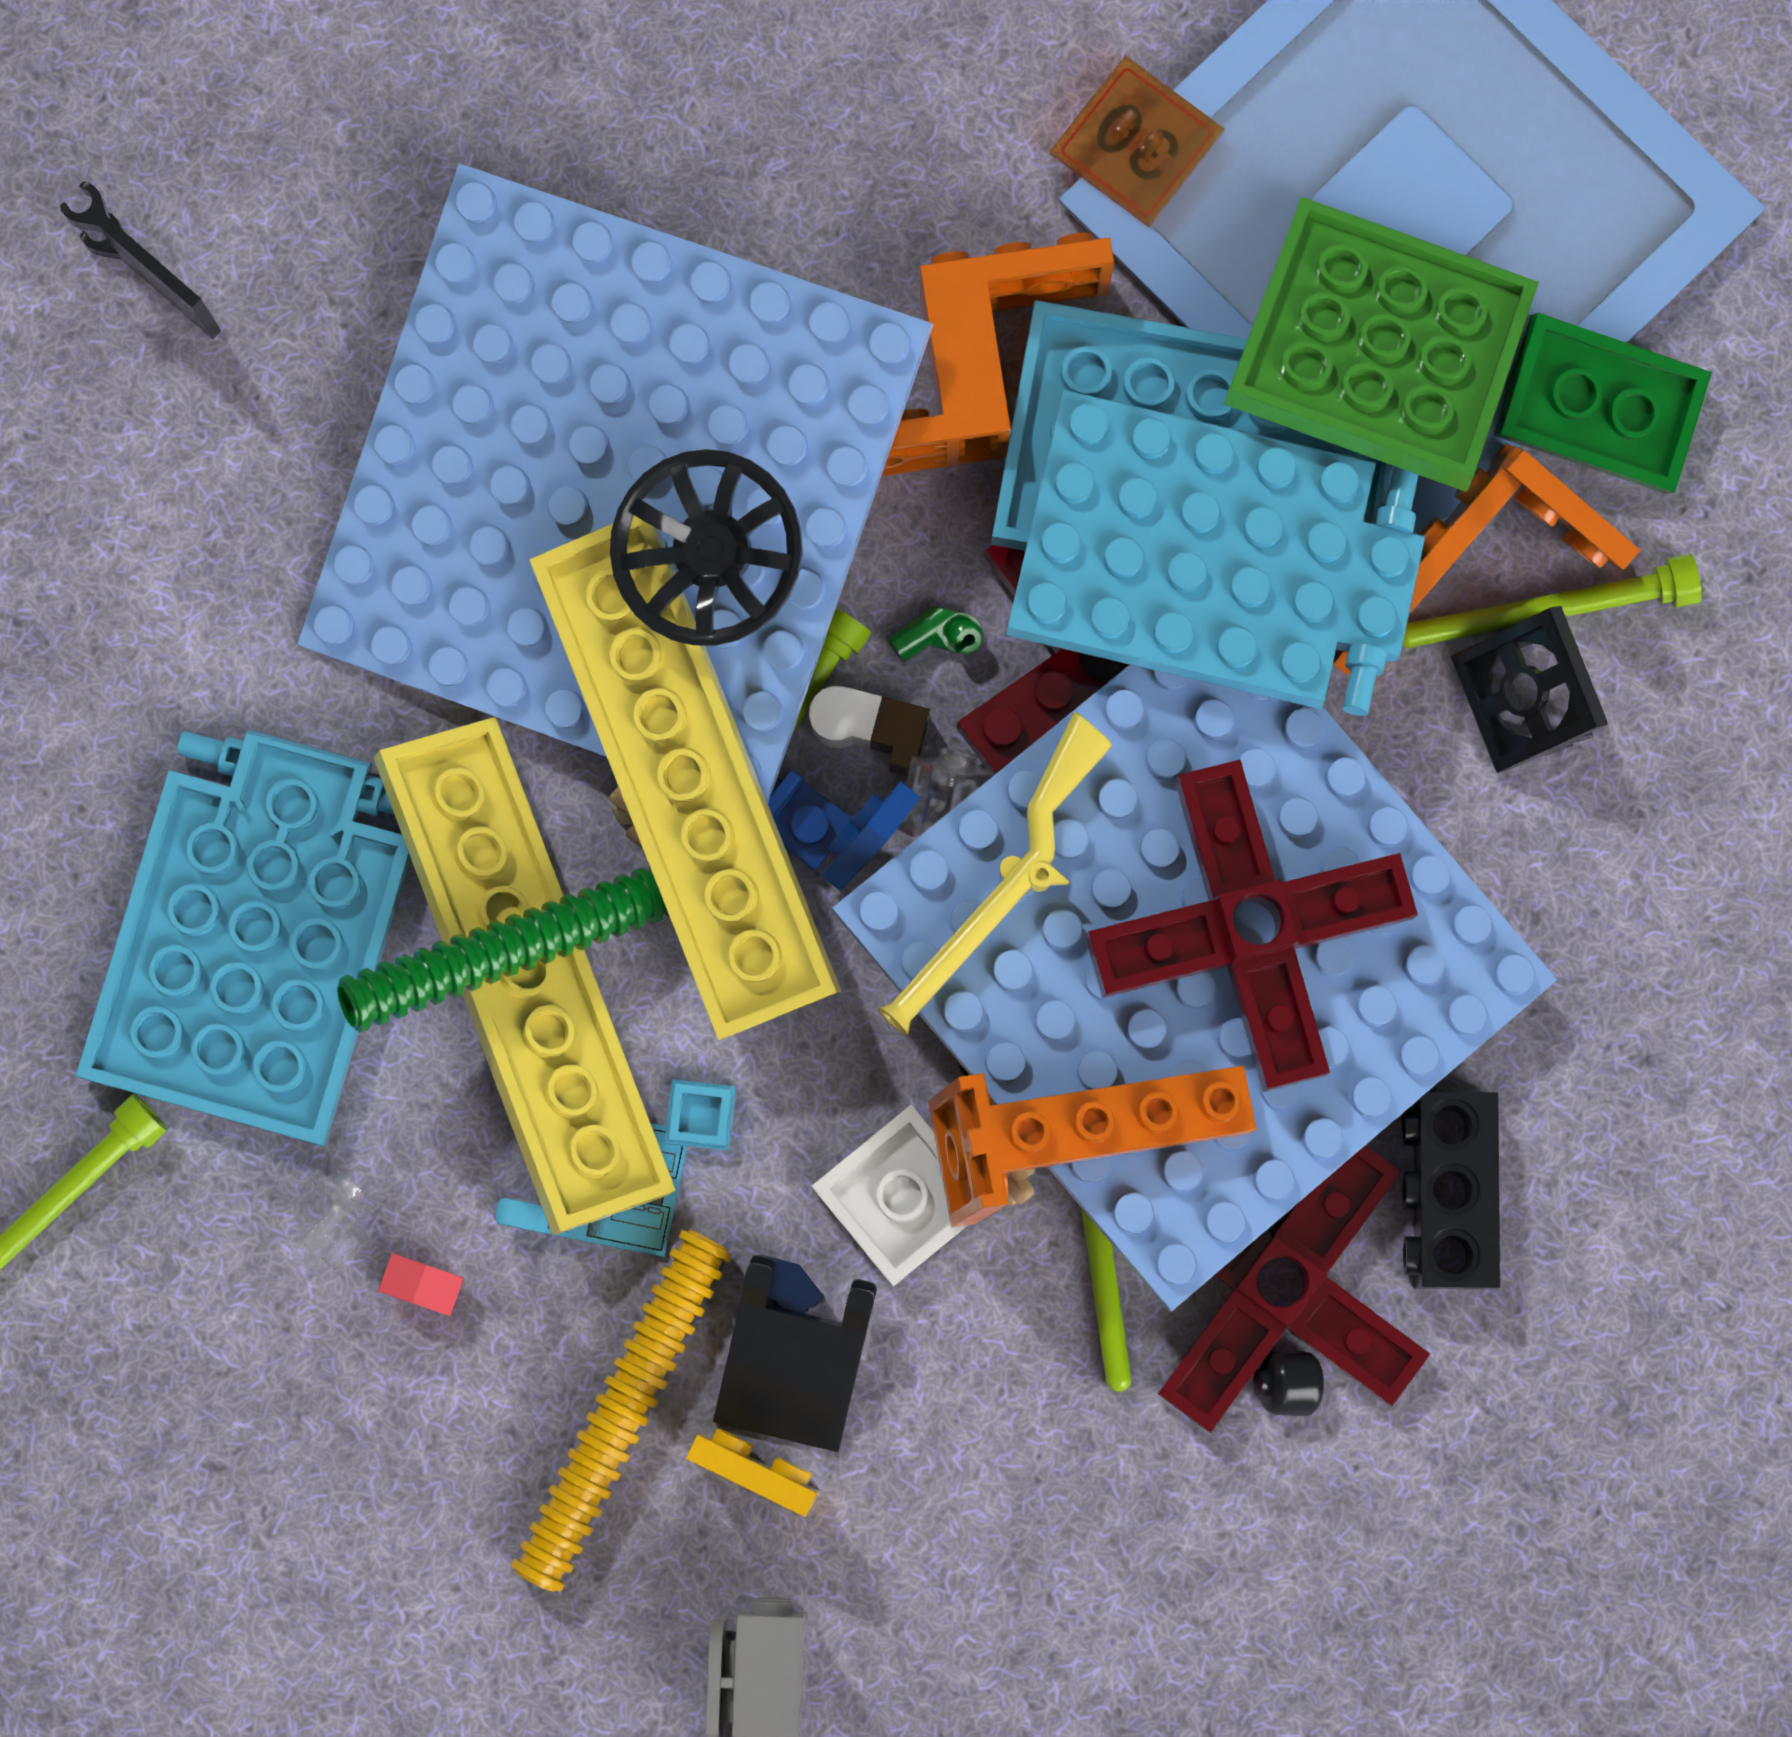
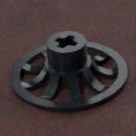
M703 449L682 452L664 459L644 472L630 487L617 510L611 530L610 559L618 589L622 598L636 617L651 630L670 640L694 646H718L739 641L759 631L778 614L790 598L799 577L803 546L802 530L796 509L785 489L768 471L753 461L727 451ZM700 466L725 468L717 488L713 510L706 511L692 484L688 468ZM742 474L759 484L771 499L752 509L737 521V519L732 517V504L738 482ZM670 475L672 476L680 501L689 517L683 523L643 501L645 496L658 483ZM635 515L653 527L674 537L673 547L627 553L628 533L633 516ZM781 515L786 532L787 554L752 548L749 539L750 534L765 522ZM676 564L679 571L658 590L647 604L637 590L630 570ZM749 564L784 570L776 590L764 605L753 594L742 576ZM693 584L699 586L696 603V630L678 626L662 617L667 607ZM727 585L735 599L750 617L733 626L714 630L715 598L719 587Z

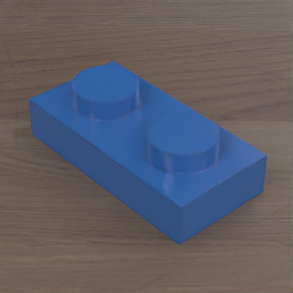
M901 781L884 800L873 793L854 818L846 823L827 847L836 857L821 876L841 892L889 840L921 797Z

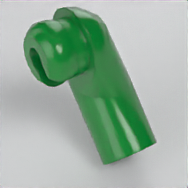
M933 606L886 638L900 660L905 663L928 646L957 654L970 655L981 647L984 634L980 623L975 617L964 612Z

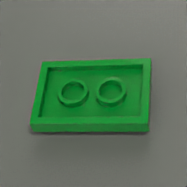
M1541 313L1530 315L1494 436L1665 494L1675 493L1712 372Z

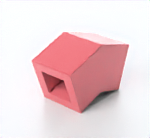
M391 1253L378 1291L451 1316L464 1278Z

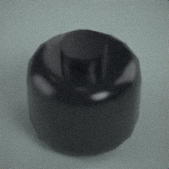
M1273 1351L1264 1359L1260 1370H1256L1253 1377V1389L1255 1394L1259 1395L1265 1410L1272 1415L1309 1416L1318 1409L1322 1401L1324 1392L1323 1369L1317 1357L1310 1352Z

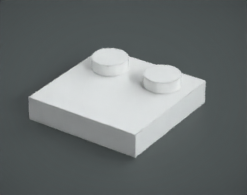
M912 1105L908 1106L811 1186L893 1287L968 1226L951 1228L934 1132Z

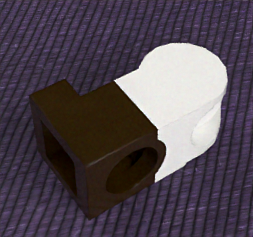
M831 686L822 689L814 696L809 707V722L813 735L821 744L829 748L839 749L854 744L891 754L889 772L914 778L930 719L929 708L844 686Z

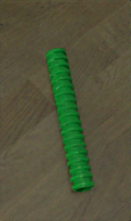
M650 866L648 871L644 868H638L631 873V878L625 874L615 877L613 885L608 881H602L596 885L595 891L589 887L578 891L577 898L572 894H567L560 898L559 904L552 900L545 902L541 907V911L535 907L528 908L524 911L523 918L518 914H512L505 919V924L498 920L490 922L487 925V931L480 927L469 931L468 938L462 934H457L450 939L449 945L441 940L432 945L431 951L424 947L416 949L413 953V958L406 954L395 958L394 965L383 961L376 966L375 972L369 968H364L357 973L356 979L350 975L342 976L337 986L338 1000L347 1022L356 1031L362 1033L370 1028L372 1021L379 1026L386 1024L391 1014L397 1019L405 1017L408 1014V1008L416 1012L426 1008L427 1001L434 1005L440 1004L445 1000L446 994L452 998L461 996L464 992V987L475 991L482 987L483 980L489 984L496 983L500 980L502 973L506 977L515 976L519 972V967L526 971L534 969L537 966L538 960L547 964L555 959L556 953L561 957H566L573 953L574 946L582 951L591 946L592 940L601 944L609 940L610 933L615 937H620L627 933L628 927L636 931L645 926L646 920L651 924H655L663 919V914L668 917L670 916Z

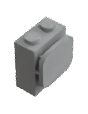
M754 1598L752 1610H741L737 1614L736 1637L733 1641L731 1637H728V1618H714L711 1621L708 1650L706 1737H722L726 1718L728 1723L732 1724V1737H802L807 1612L793 1611V1599Z

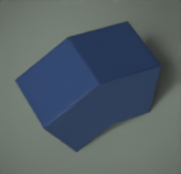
M770 1257L776 1261V1268L768 1299L777 1301L784 1309L805 1314L825 1298L800 1264Z

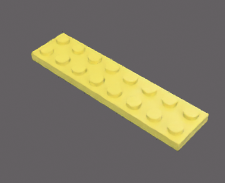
M635 515L633 516L628 533L627 553L666 547L659 529ZM612 523L529 560L717 1038L721 1040L839 993L841 988L705 646H694L670 640L651 630L634 615L622 598L613 576L610 559ZM673 564L634 569L630 570L637 590L648 604L658 590L676 574ZM683 591L667 607L662 617L678 626L696 630V622Z
M496 717L388 747L377 752L373 759L442 941L449 945L450 939L457 934H462L468 938L469 931L476 927L487 931V925L490 922L498 920L505 924V919L512 914H518L523 918V913L526 909L535 907L541 911L542 905L550 900L559 904L560 898L564 896ZM574 946L573 953L569 956L561 957L556 953L555 959L550 963L544 964L538 960L537 966L534 969L526 971L519 967L518 974L512 977H506L502 973L500 980L493 984L486 983L483 980L482 987L475 991L464 987L462 996L553 1236L666 1197L676 1191L585 950L581 951Z

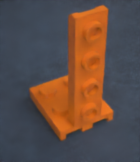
M1505 443L1490 461L1493 465L1487 472L1480 467L1476 469L1467 492L1457 490L1455 497L1460 501V504L1447 519L1443 521L1436 516L1420 532L1419 535L1425 536L1409 614L1518 488H1521V490L1514 499L1542 523L1545 522L1553 527L1559 521L1569 530L1562 537V540L1589 563L1592 562L1601 569L1606 562H1609L1624 570L1641 550L1524 449L1520 450L1514 445L1511 446ZM1336 650L1333 664L1343 673L1350 675L1351 671L1345 666L1348 652Z
M1244 1065L997 1105L993 1104V1100L987 1091L985 1075L981 1073L956 1078L928 1101L951 1228L977 1224L1008 1205L1007 1173L1239 1136L1257 1130Z

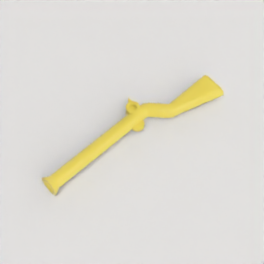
M1073 712L1038 787L1028 804L1029 851L1022 859L1017 856H1008L1002 860L999 872L1003 880L898 997L891 1004L878 1008L883 1018L902 1034H908L911 1020L1029 889L1035 892H1043L1052 885L1070 884L1063 875L1051 866L1055 855L1053 812L1112 748L1111 742L1080 714Z

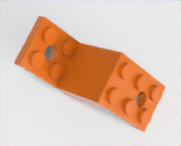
M1074 233L1059 238L1057 245L1032 249L1031 243L1013 242L996 247L993 255L969 258L967 252L953 251L932 257L931 264L920 265V301L923 320L934 324L927 346L938 415L929 416V412L926 409L904 410L882 476L1006 458L1011 428L992 312L1034 306L1035 300L1057 303L1109 295L1114 266L1110 237L1095 239L1092 233Z

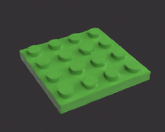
M1301 196L1224 405L1467 492L1474 477L1539 282Z

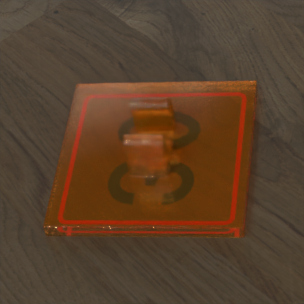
M1125 55L1052 147L1049 154L1147 227H1150L1223 134L1225 128Z

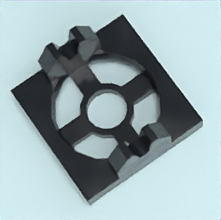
M1562 606L1548 608L1450 656L1496 773L1513 769L1534 758L1550 755L1574 746L1573 743L1594 737L1593 731L1608 725ZM1533 643L1542 645L1555 655L1558 664L1540 671L1535 666L1526 664L1520 648ZM1501 658L1506 673L1500 681L1499 692L1492 695L1493 669L1498 659ZM1519 673L1528 674L1533 678L1537 686V699L1529 709L1518 705L1512 695V682ZM1566 683L1570 693L1568 709L1560 724L1553 730L1544 708L1549 700L1550 690ZM1508 710L1513 715L1524 717L1532 738L1516 733L1504 723L1499 714Z

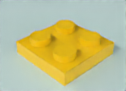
M716 1428L712 1438L704 1434H697L685 1459L804 1517L809 1514L819 1493V1490L808 1485L813 1473L780 1457L775 1458L771 1467L749 1457L754 1447L752 1443L721 1428Z

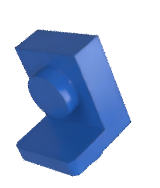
M794 769L789 772L784 780L777 777L768 806L784 847L789 853L817 872L832 853L827 847L846 823L853 818L806 784L803 776Z

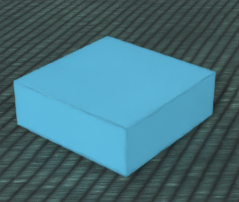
M672 1079L665 1144L729 1151L736 1086Z

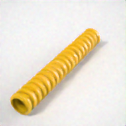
M691 1229L688 1232L681 1230L678 1237L683 1242L679 1250L676 1248L671 1249L669 1256L674 1258L669 1268L666 1266L662 1267L660 1274L664 1276V1279L660 1286L657 1284L653 1285L651 1293L655 1294L652 1303L645 1302L641 1310L646 1314L642 1322L635 1320L632 1328L637 1332L633 1340L625 1339L623 1347L628 1349L623 1358L616 1357L613 1364L618 1369L614 1377L607 1375L604 1383L609 1386L605 1395L597 1394L595 1402L599 1406L595 1413L588 1412L585 1418L590 1422L587 1430L578 1431L576 1438L580 1440L577 1449H569L567 1456L571 1461L568 1467L561 1466L557 1472L562 1477L558 1486H550L548 1493L552 1495L549 1504L542 1503L538 1509L543 1514L540 1522L533 1521L529 1529L533 1532L530 1541H522L520 1548L524 1553L521 1559L514 1558L510 1564L515 1569L514 1573L554 1593L555 1590L561 1592L565 1583L561 1578L564 1572L571 1573L575 1565L570 1560L573 1554L580 1555L584 1546L580 1544L583 1535H591L593 1528L589 1523L592 1517L599 1518L603 1510L598 1505L602 1498L606 1500L610 1498L612 1491L608 1489L611 1480H619L621 1473L617 1471L620 1462L627 1463L631 1455L626 1451L630 1443L634 1445L638 1443L640 1436L635 1433L639 1425H647L649 1418L645 1416L648 1407L656 1408L659 1401L654 1396L658 1388L665 1390L668 1382L663 1378L667 1370L674 1372L677 1367V1363L672 1361L676 1352L684 1353L686 1345L682 1341L686 1334L693 1335L696 1328L691 1323L695 1315L702 1317L705 1309L700 1307L703 1299L712 1298L714 1291L710 1289V1286L714 1279L717 1281L721 1280L723 1273L719 1271L722 1262L729 1263L733 1257L728 1252V1248Z

